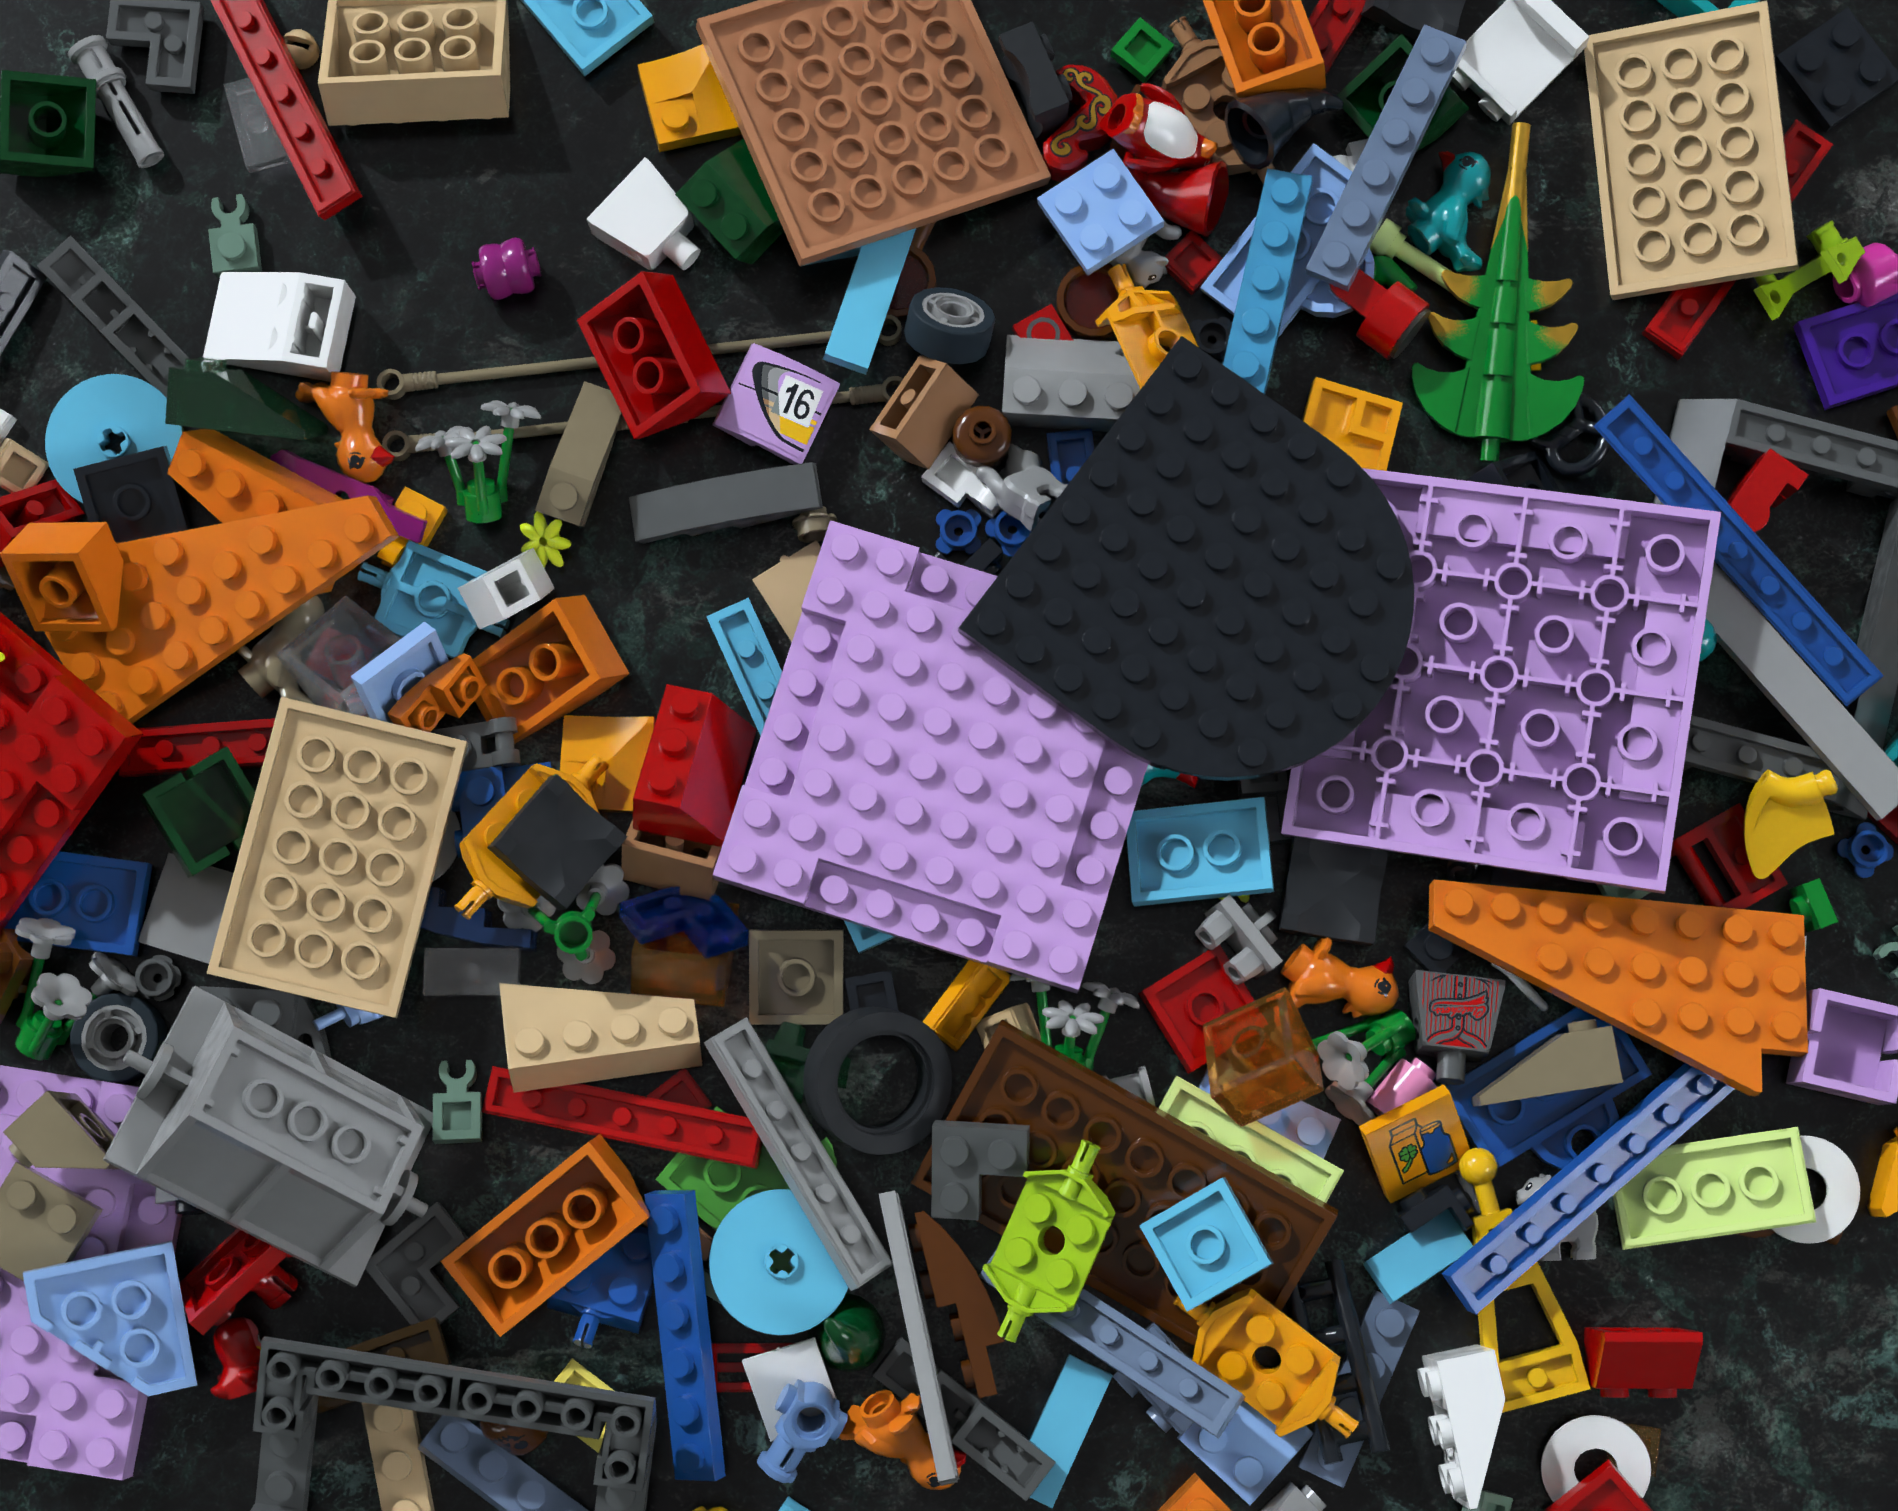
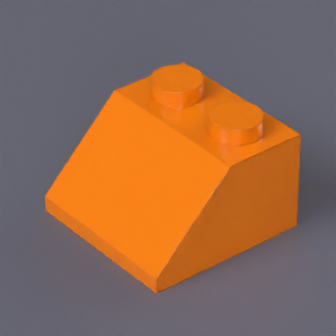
M107 522L28 523L0 553L34 631L112 632L117 627L124 561Z

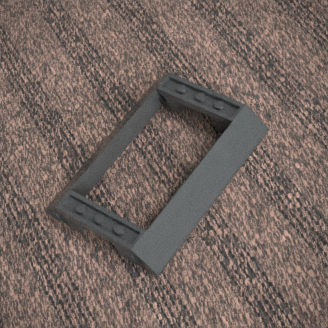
M1680 399L1669 438L1714 488L1716 487L1723 454L1731 456L1730 461L1750 466L1771 448L1797 467L1848 480L1846 492L1869 498L1879 495L1894 499L1889 505L1857 641L1859 649L1884 676L1847 707L1843 703L1845 709L1883 750L1898 685V441L1740 399ZM1655 495L1653 504L1662 505L1663 503ZM1691 715L1683 772L1694 767L1756 784L1761 775L1768 769L1787 778L1800 776L1812 771L1815 775L1822 770H1830L1837 784L1838 791L1833 795L1823 797L1828 811L1862 821L1866 820L1867 809L1811 747Z
M264 1336L261 1340L253 1431L261 1432L262 1438L256 1500L250 1511H307L319 1396L593 1439L600 1438L606 1423L603 1442L596 1460L593 1485H598L595 1511L646 1510L657 1425L655 1397Z

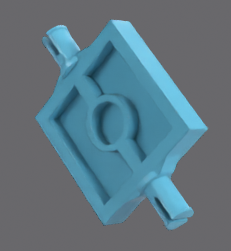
M408 540L400 560L389 572L372 566L367 562L362 564L361 569L364 572L359 571L357 579L382 589L381 603L371 623L374 627L403 638L420 624L426 622L436 630L448 657L455 658L463 654L469 638L477 631L478 626L464 602L458 587L487 571ZM505 619L495 623V625L492 624L484 627L482 630L502 638L506 634L503 628L508 629L510 621Z

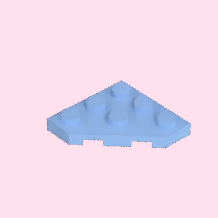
M172 1241L23 1272L30 1319L32 1323L41 1329L50 1332L72 1346L74 1350L104 1369H108L147 1396L197 1386Z

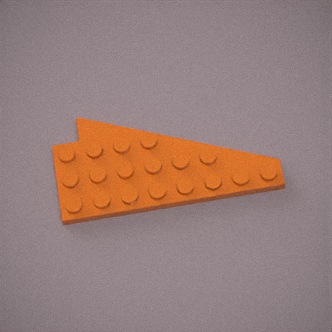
M367 495L117 543L116 545L124 561L117 627L112 632H44L62 664L133 724L394 541L399 535L377 497Z
M1435 879L1429 885V931L1748 1096H1757L1762 1093V1054L1802 1057L1808 1053L1804 915Z

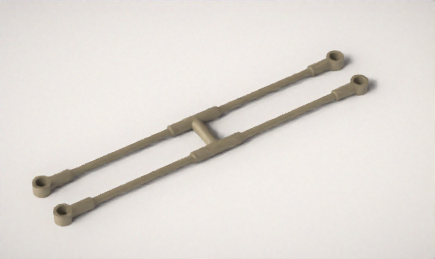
M886 315L883 326L891 324L897 331L892 336H884L880 333L878 341L885 346H891L899 342L902 336V326L897 317ZM832 331L707 345L712 355L746 352L753 343L768 349L829 342ZM595 357L439 374L436 371L401 374L395 369H386L379 374L377 386L378 388L385 389V384L389 379H399L398 387L392 391L388 390V396L386 397L390 400H396L401 398L405 392L437 389L439 385L599 368ZM892 376L888 377L883 384L850 387L849 391L836 392L831 404L851 402V405L885 402L887 404L891 398L887 394L888 388L893 385L899 386L903 378ZM714 405L694 419L716 417L722 405ZM623 415L617 431L629 430ZM568 422L514 428L513 439L563 434ZM504 429L491 430V434H503ZM394 430L387 433L382 441L383 448L395 456L394 461L406 460L411 453L438 451L437 448L432 449L431 447L417 452L415 450L419 439L429 435L435 436V433L407 436L401 431ZM398 439L404 440L405 445L401 451H390V445L393 441Z

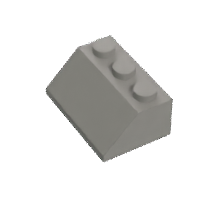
M1007 335L1002 414L1008 419L1010 426L1070 430L1092 428V431L1108 432L1141 390L1119 342L1087 339L1068 341L1020 338L1018 335Z

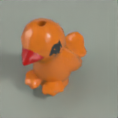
M331 371L330 386L323 382L315 384L300 382L295 393L298 401L303 403L316 402L329 423L341 433V440L334 443V446L337 448V463L341 471L346 476L365 484L376 481L381 477L386 466L393 462L395 456L383 448L372 428L375 412L374 399L387 397L388 390L368 388L369 375L351 372Z
M1329 937L1319 938L1312 949L1304 943L1301 944L1291 954L1281 969V974L1291 982L1287 987V992L1273 1003L1277 1026L1283 1025L1286 1028L1295 1010L1305 1004L1326 1003L1339 998H1344L1347 1001L1342 1012L1344 1014L1352 1012L1353 1018L1386 1013L1395 1006L1399 997L1397 981L1393 975L1394 962L1392 957L1390 956L1372 966L1357 968L1349 966L1337 956L1329 953L1332 947V940Z
M881 1390L866 1398L861 1406L852 1405L847 1412V1422L838 1437L839 1439L855 1440L858 1445L877 1455L900 1459L903 1464L908 1466L910 1475L922 1487L930 1490H943L954 1485L953 1483L941 1486L938 1482L929 1434L924 1430L919 1417L915 1413L921 1407L922 1401L920 1396L910 1393L902 1401H898L892 1391ZM953 1446L958 1474L960 1475L961 1465L966 1462V1453Z

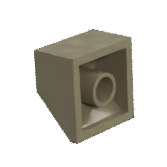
M46 1091L3 1131L12 1141V1144L9 1146L11 1153L28 1168L33 1165L35 1168L119 1169L103 1161L115 1135L75 1093Z

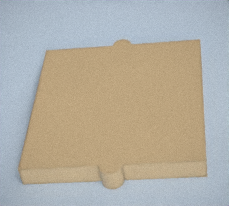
M817 540L789 557L782 555L780 563L752 579L791 643L802 613L803 600L821 549Z

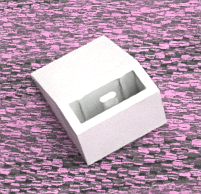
M221 272L203 359L210 362L331 382V371L340 372L356 296L346 281L300 272Z
M1478 1344L1423 1355L1424 1368L1417 1369L1422 1394L1424 1397L1430 1396L1434 1410V1416L1428 1417L1432 1441L1435 1446L1441 1445L1445 1464L1439 1465V1475L1445 1494L1451 1493L1454 1500L1468 1509L1478 1507L1505 1403V1394L1495 1350Z

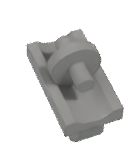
M1230 894L1204 913L1207 918L1195 931V935L1206 948L1213 950L1225 940L1236 953L1234 957L1223 965L1226 974L1236 985L1253 977L1257 980L1283 961L1271 947V944L1278 938L1267 926L1277 915L1270 909L1259 916L1250 903L1240 908Z

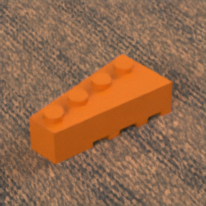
M212 428L183 431L167 472L168 475L222 523L345 500ZM335 582L329 585L321 592H319L317 595L331 592Z

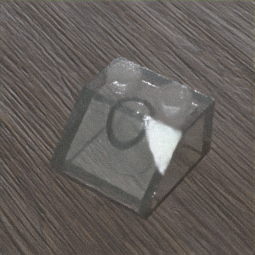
M345 596L277 653V657L315 705L370 718L351 676L401 638Z

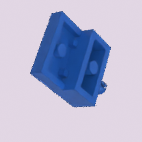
M642 1226L635 1228L547 1299V1308L581 1317L572 1340L575 1345L581 1347L583 1341L584 1348H592L599 1323L639 1334L653 1291L654 1282L648 1228Z

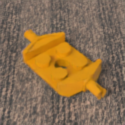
M1118 264L1108 271V275L1111 277L1119 294L1118 299L1095 322L1098 327L1111 325L1141 389L1169 353L1161 345L1172 349L1180 337L1183 336L1197 347L1199 346L1174 296L1169 291L1144 290L1143 286L1135 287L1126 264Z
M593 754L592 758L577 774L574 773L572 775L538 763L532 765L459 843L462 858L474 880L471 883L474 887L454 905L458 912L466 908L461 914L463 917L470 920L471 916L481 905L492 897L524 908H531L536 905L537 899L541 894L487 847L546 779L555 774H558L587 804L598 812L590 792V786L609 768L606 761L599 763L603 759L602 757Z
M1252 1288L1245 1289L1218 1304L1211 1302L1207 1306L1206 1303H1203L1188 1312L1179 1296L1175 1299L1173 1304L1197 1320L1196 1324L1200 1326L1192 1361L1241 1392L1245 1396L1244 1401L1277 1426L1274 1433L1279 1437L1315 1422L1317 1419L1320 1421L1324 1419L1344 1435L1346 1439L1351 1435V1431L1355 1430L1359 1421L1335 1405L1336 1397L1333 1396L1341 1357ZM1262 1346L1272 1347L1279 1353L1281 1363L1276 1367L1266 1368L1257 1362L1255 1350Z

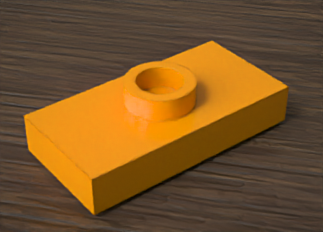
M969 960L923 1020V1023L929 1026L944 1044L957 1052L1008 985L1011 975L1006 971Z

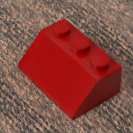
M641 271L577 319L634 439L647 437L699 417L731 394L674 276L671 274Z
M667 684L633 796V829L722 847L742 788L756 737V728L713 693Z

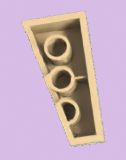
M499 983L508 1071L514 1093L702 1066L694 999Z

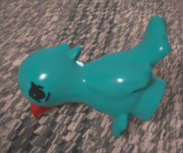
M1448 151L1439 152L1443 168V184L1440 191L1425 203L1416 197L1408 201L1409 206L1405 208V216L1411 222L1408 226V234L1415 246L1426 255H1431L1438 249L1444 257L1450 258L1455 272L1477 271L1482 268L1483 261L1467 245V205L1474 203L1476 207L1481 209L1483 207L1482 201L1489 200L1488 189L1491 183V168L1485 158L1475 152H1465L1456 155Z

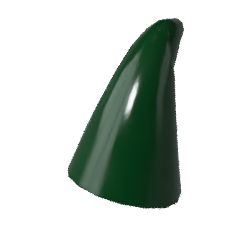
M848 1293L845 1294L839 1306L827 1319L808 1329L809 1339L816 1338L824 1363L832 1369L846 1373L861 1371L873 1364L883 1351L886 1337L883 1319L874 1305L860 1296Z

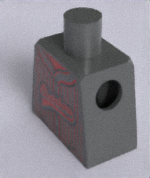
M1416 970L1409 979L1410 1014L1416 1031V1038L1413 1040L1414 1051L1419 1056L1437 1058L1436 1081L1438 1083L1447 1085L1464 1084L1466 1061L1482 1062L1489 1054L1506 980Z

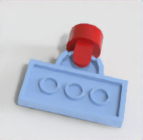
M1313 143L1291 171V173L1312 176L1313 184L1279 336L1300 309L1316 317L1335 318L1355 310L1365 318L1356 336L1387 360L1391 357L1395 359L1409 345L1429 317L1431 310H1429L1430 304L1400 281L1395 282L1388 290L1374 280L1375 262L1370 248L1349 291L1306 274L1307 264L1352 174L1351 170ZM1256 217L1200 287L1203 293L1233 316Z

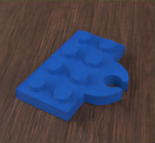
M1575 1007L1466 1073L1464 1084L1446 1085V1088L1452 1095L1463 1130L1474 1148H1484L1490 1151L1496 1158L1498 1168L1531 1149L1542 1162L1554 1168L1563 1169L1578 1156L1571 1146L1573 1135L1583 1129L1590 1132L1594 1140L1599 1138L1619 1120V1114L1612 1098L1649 1077L1652 1073L1626 1032ZM1596 1019L1598 1028L1612 1026L1623 1083L1473 1107L1471 1097L1555 1035L1569 1033L1567 1023Z

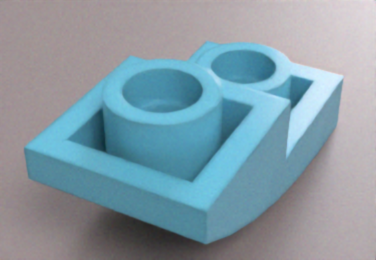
M1446 1209L1414 1232L1406 1234L1367 1260L1363 1265L1389 1304H1392L1453 1264L1473 1245L1450 1211Z

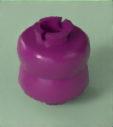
M511 238L501 244L482 245L479 248L480 261L472 262L473 273L479 291L487 288L490 297L494 300L504 299L513 293L527 294L532 292L535 288L534 276H541L535 248L532 247V249L526 250L525 244L520 238Z

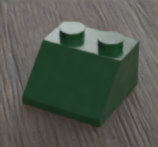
M1402 34L1337 94L1344 103L1342 107L1344 111L1368 137H1370L1413 49L1412 44ZM1449 85L1417 151L1437 140L1470 109Z
M1 70L0 174L45 178L93 171L96 79Z
M744 139L706 161L675 194L736 260L753 264L784 232Z

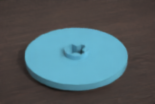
M100 375L89 378L74 386L57 403L51 413L46 429V456L49 467L57 482L69 495L83 503L73 469L161 446H167L172 461L184 429L173 404L161 391L151 384L128 375ZM111 432L126 438L120 444L122 451L119 454L111 449H105V446L110 443L108 435Z
M768 1190L746 1198L724 1217L713 1236L709 1252V1275L714 1292L724 1309L735 1320L754 1331L769 1335H792L811 1329L827 1319L835 1311L848 1290L845 1280L791 1190ZM774 1250L776 1253L781 1254L787 1250L791 1253L792 1257L788 1263L793 1269L789 1274L783 1270L774 1274L770 1270L773 1264V1260L769 1256L771 1251Z

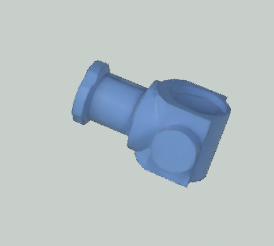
M799 1379L794 1386L788 1383L780 1393L775 1405V1410L782 1413L775 1425L778 1435L769 1450L762 1451L757 1459L758 1466L768 1476L781 1483H793L798 1475L796 1468L805 1453L814 1452L817 1448L825 1446L829 1438L835 1441L843 1431L848 1419V1414L840 1410V1401L833 1398L826 1386L818 1382H803ZM807 1407H815L820 1409L822 1413L809 1417L801 1413V1411Z

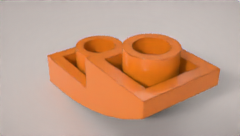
M463 653L421 679L396 702L387 714L393 724L431 732L445 713L460 719L469 706L479 697L487 684L472 657Z

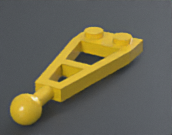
M1484 1148L1469 1149L1462 1155L1459 1162L1461 1176L1465 1181L1474 1185L1481 1215L1471 1217L1474 1223L1472 1227L1473 1246L1487 1235L1490 1229L1495 1228L1513 1212L1510 1208L1501 1210L1499 1208L1492 1182L1497 1173V1161L1494 1155ZM1538 1262L1504 1291L1531 1284L1559 1344L1499 1360L1494 1300L1478 1313L1480 1345L1494 1349L1505 1394L1502 1413L1590 1389L1578 1342Z

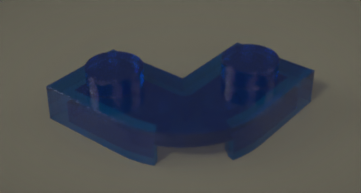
M680 886L620 902L619 917L641 945L684 931L705 959L748 945L749 930L730 907L715 894L709 900L680 895Z

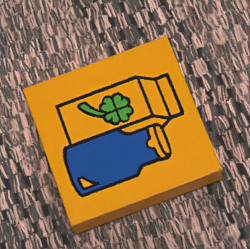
M1444 1084L1359 1126L1383 1193L1390 1203L1459 1170V1162L1462 1155L1470 1149L1452 1095Z

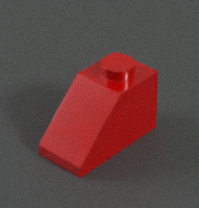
M56 479L1 496L0 553L28 523L78 522L85 513ZM0 556V567H3L5 565Z

